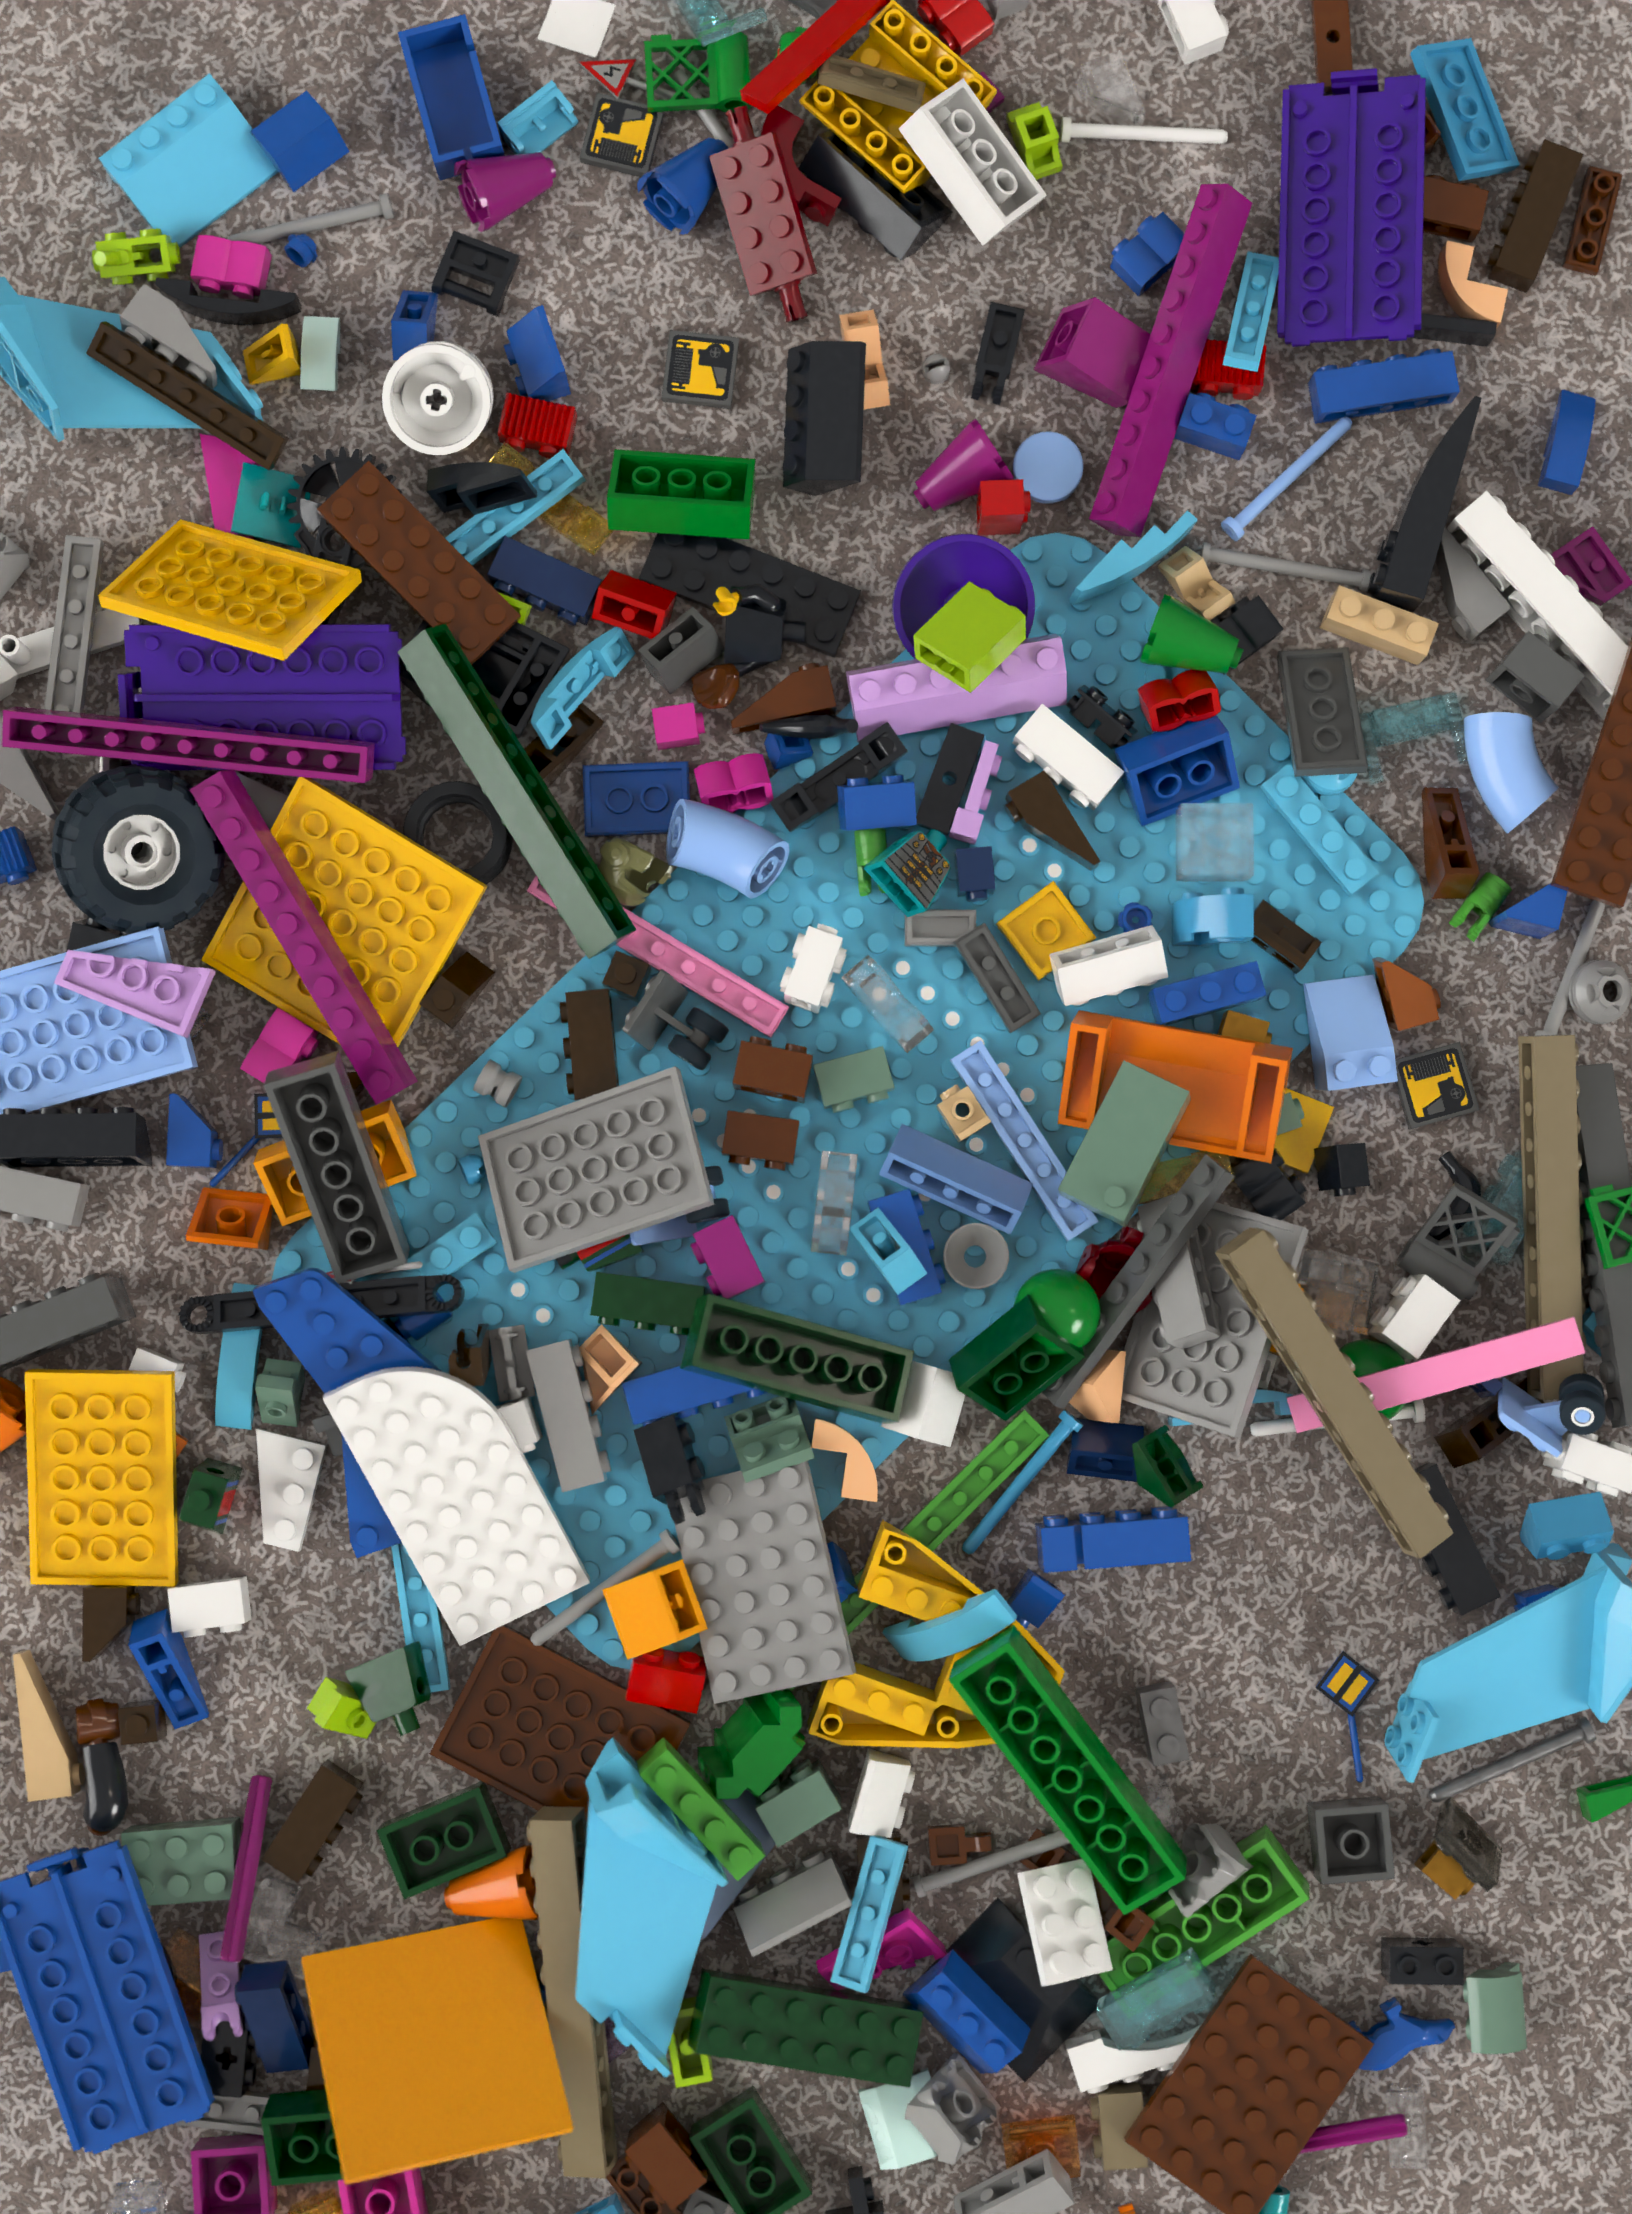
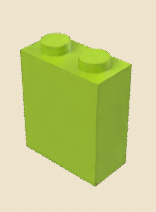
M969 581L913 635L915 658L971 693L1026 639V616L1017 607L1009 606L996 598L989 590L981 589Z

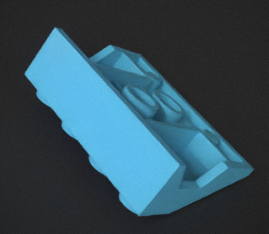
M210 73L99 157L108 175L128 196L152 229H161L162 235H170L171 242H177L179 248L278 173V170L251 134L252 127Z

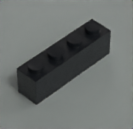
M1428 1462L1414 1469L1415 1472L1420 1473L1429 1483L1431 1488L1429 1491L1430 1496L1434 1502L1439 1503L1445 1509L1449 1516L1447 1523L1454 1532L1427 1553L1426 1556L1422 1557V1562L1431 1577L1436 1576L1442 1589L1438 1590V1595L1447 1610L1452 1609L1453 1612L1462 1616L1501 1597L1437 1464Z

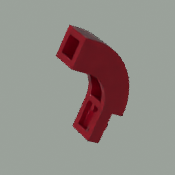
M777 105L767 114L759 137L770 132L777 133L799 211L803 212L810 220L820 222L828 227L842 198L811 181L797 168L793 159L792 148L799 137L804 120Z

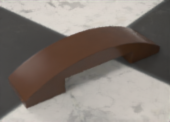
M1037 1828L1027 1842L1047 1834ZM1061 1846L1020 1860V1862L1028 1869L1033 1870L1079 1858ZM1091 1871L1104 1929L1134 1952L1156 1921L1140 1907L1124 1915Z

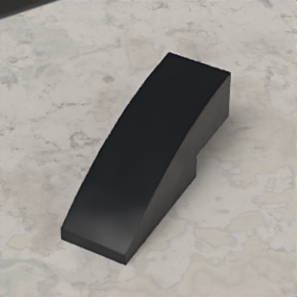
M467 462L428 469L426 492L443 513L468 507L472 514L476 515L537 497L536 489L523 471L512 466L489 462Z

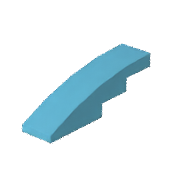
M1187 510L1166 534L1154 525L1133 548L1121 539L1080 582L1069 601L1073 605L1107 593L1135 578L1162 559L1190 533L1198 519Z

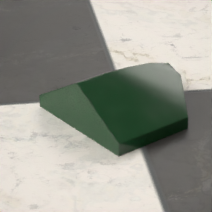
M1163 1425L1132 1444L1137 1484L1172 1508L1203 1488L1201 1480L1197 1482L1187 1459L1184 1457L1179 1446L1167 1433L1169 1428Z

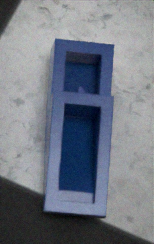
M1561 390L1543 455L1545 459L1537 486L1572 495L1579 487L1592 432L1595 398Z

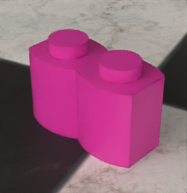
M198 235L190 276L196 285H199L198 288L204 292L218 294L220 289L231 290L233 295L251 300L254 298V295L260 296L261 289H266L272 255L266 246L246 241H231L216 236Z
M745 754L729 762L714 761L694 769L700 801L703 804L733 813L738 809L761 808L774 800L763 754Z
M277 1008L263 1028L258 1040L248 1052L240 1069L264 1083L268 1072L300 1063L304 1057L310 1058L319 1044V1040L316 1039L318 1031L284 1010Z

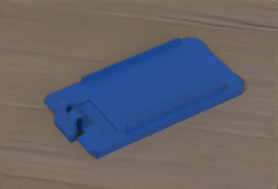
M116 1840L93 1849H77V1847H73L33 1861L26 1866L27 1872L1 1880L0 1940L73 2151L84 2147L85 2153L93 2151V2154H97L113 2147L112 2144L183 2120H185V2123H189L205 2116L204 2113L211 2110L209 2105L215 2101L127 1845L121 1846L120 1841ZM76 1859L77 1866L75 1868H72L70 1860ZM47 1869L48 1877L40 1883L32 1885L28 1872H38Z

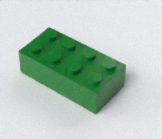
M615 449L607 494L608 530L750 539L755 495L756 459Z

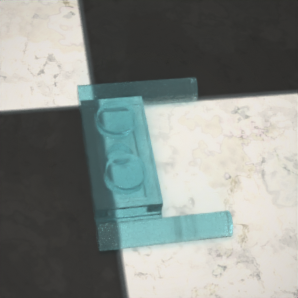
M674 0L702 47L767 21L763 7L729 20L718 0Z
M1456 692L1360 714L1370 785L1384 782L1376 750L1377 747L1450 730L1459 764L1468 763L1464 742V722Z

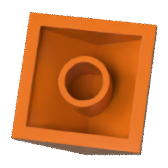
M203 1187L186 1233V1241L268 1250L273 1205L268 1194Z

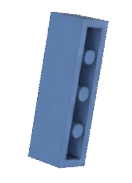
M904 1124L901 1125L879 1175L1010 1235L1022 1214L1034 1184Z

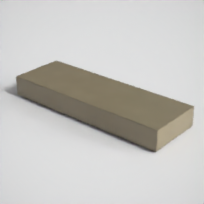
M837 55L830 56L822 64L817 84L912 113H915L921 107L926 85L924 82Z

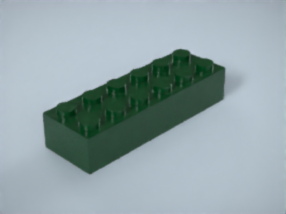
M708 1293L697 1298L680 1369L878 1423L889 1424L899 1421L914 1351Z
M702 1968L687 2044L697 2054L910 2088L924 2012L916 2006L905 2002Z

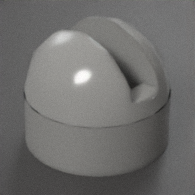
M932 354L925 359L922 373L926 381L931 384H941L948 379L950 363L945 356ZM941 362L944 364L942 366L933 368L930 371L928 369V367Z

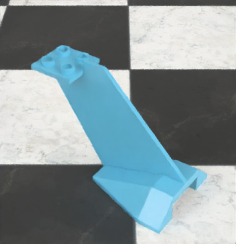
M0 277V376L58 442L65 439L63 428H202L86 354L101 322L107 321L122 331L120 314L18 295L6 278ZM192 329L216 367L217 385L213 390L263 421L261 416L263 404L259 396L253 389L247 390L243 385L239 370L211 332Z
M1610 1543L1604 1550L1593 1553L1583 1577L1419 1662L1406 1692L1398 1700V1712L1394 1722L1387 1728L1385 1733V1746L1406 1781L1414 1783L1424 1759L1583 1710L1591 1709L1600 1722L1608 1723L1632 1688V1582L1626 1576L1632 1559L1619 1544Z
M612 1737L606 1743L585 1781L589 1793V1809L575 1998L600 2024L610 2016L616 2027L613 2029V2032L618 2040L626 2047L632 2045L638 2051L637 2054L641 2062L650 2071L656 2068L667 2078L671 2074L666 2059L667 2050L717 1885L723 1887L728 1883L720 1861L639 1775L636 1760Z

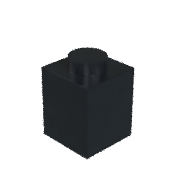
M1365 1143L1333 1145L1314 1149L1319 1191L1334 1190V1197L1356 1195L1357 1187L1370 1186Z

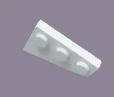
M257 1428L256 1440L263 1543L299 1552L302 1548L328 1445Z

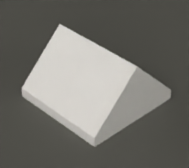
M912 1361L899 1421L882 1424L881 1427L917 1439L951 1447L965 1394L957 1390L952 1372Z

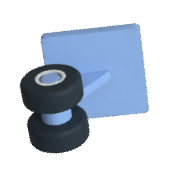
M705 1167L714 1205L630 1233L632 1245L637 1246L693 1237V1234L698 1232L696 1223L728 1216L730 1210L727 1199H716L714 1186L720 1185L724 1181L721 1167Z
M1578 1373L1568 1376L1559 1387V1401L1543 1404L1505 1377L1500 1380L1504 1384L1498 1391V1417L1509 1430L1519 1431L1529 1438L1533 1446L1542 1452L1547 1451L1553 1456L1558 1457L1562 1453V1436L1568 1430L1575 1434L1586 1435L1596 1432L1604 1424L1606 1414L1603 1386L1598 1379L1589 1374Z

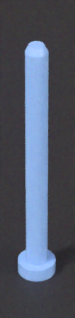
M1342 417L1235 518L1228 516L1221 522V527L1234 541H1238L1244 536L1243 528L1351 428V419L1349 417Z

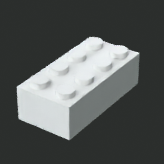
M964 78L921 106L899 128V131L982 246L1026 215L1047 196Z

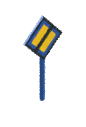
M266 1093L254 1094L255 1135L210 1181V1186L215 1187L260 1139L283 1138Z
M1342 1651L1315 1688L1347 1713L1356 1780L1361 1783L1364 1779L1355 1712L1378 1683L1379 1679Z

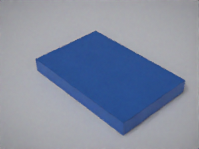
M688 761L582 765L585 837L668 834L669 823L676 803L680 799L690 800Z

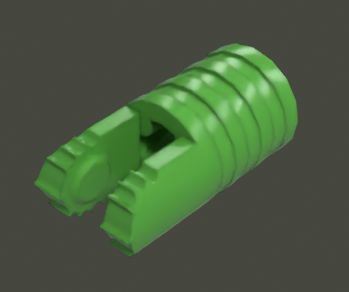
M884 828L863 829L854 832L860 896L869 895L872 890L871 876L864 867L887 848L886 829ZM878 885L879 890L882 893H885L883 889Z
M1486 872L1449 921V924L1456 928L1465 921L1466 916L1471 910L1475 912L1479 917L1467 933V938L1474 942L1512 891L1511 887L1498 876Z

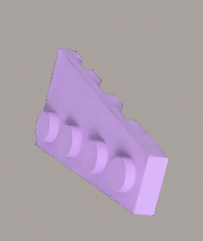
M68 950L54 984L188 1038L216 971L209 968H195L179 964H165L141 959H128Z

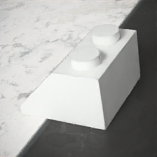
M868 1748L848 1817L849 1832L891 1838L893 1828L900 1829L905 1813V1807L900 1806L904 1792L910 1794L915 1778V1772L910 1771V1760Z

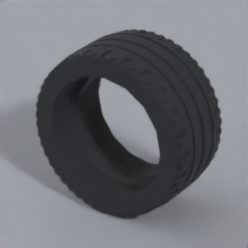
M448 781L428 788L410 806L405 817L403 835L425 847L423 840L425 826L434 813L446 805L455 803L475 806L484 812L489 819L493 839L491 848L485 858L472 868L462 871L487 885L506 866L512 850V835L502 824L500 816L489 798L482 792L481 787L462 781Z

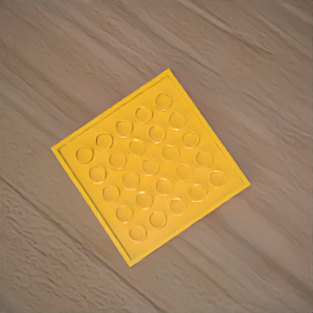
M298 777L270 831L397 1047H399L421 1007L419 1003L433 986L488 886L311 778ZM243 881L201 960L340 1045Z

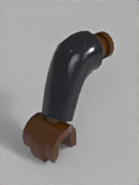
M102 1698L87 1700V1704L79 1705L75 1710L78 1744L90 1745L81 1748L86 1777V1803L83 1809V1817L89 1831L97 1836L107 1835L119 1826L128 1807L127 1780L117 1742H108L120 1737L118 1703L104 1702Z

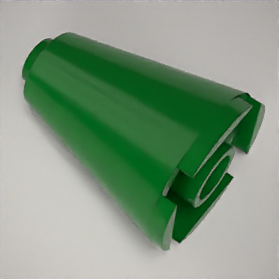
M1164 594L1140 662L1150 665L1227 674L1229 667L1237 668L1244 649L1237 647L1239 643L1238 638L1176 598Z

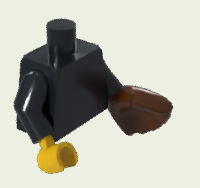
M761 584L743 587L731 586L730 591L726 587H719L716 590L715 594L720 601L714 602L713 606L718 614L726 616L725 664H719L699 672L691 680L693 685L692 693L695 699L707 709L728 706L738 691L739 677L774 661L781 660L785 641L805 642L806 622L786 620L787 601L779 598Z

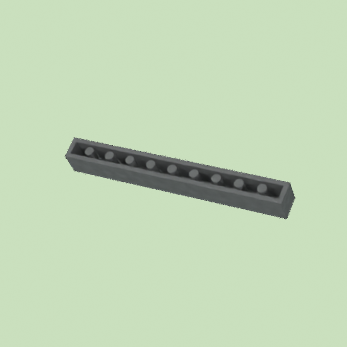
M1613 1064L1576 1066V1079L1580 1085V1094L1577 1098V1115L1581 1122V1129L1578 1134V1151L1582 1159L1581 1169L1579 1170V1188L1583 1196L1582 1205L1579 1208L1586 1253L1583 1258L1584 1271L1590 1280L1589 1305L1591 1310L1595 1312L1597 1324L1594 1329V1339L1601 1351L1600 1377L1602 1382L1606 1384L1608 1397L1605 1402L1606 1415L1611 1420L1612 1428L1632 1427V1262L1604 1269L1584 1201L1585 1198L1591 1197L1590 1189L1610 1184L1613 1185L1614 1191L1632 1187ZM1626 1196L1619 1197L1617 1199L1624 1202ZM1608 1201L1597 1203L1601 1218L1612 1224L1620 1208ZM1625 1213L1618 1228L1632 1236V1216ZM1615 1234L1609 1243L1613 1259L1623 1257L1630 1243Z

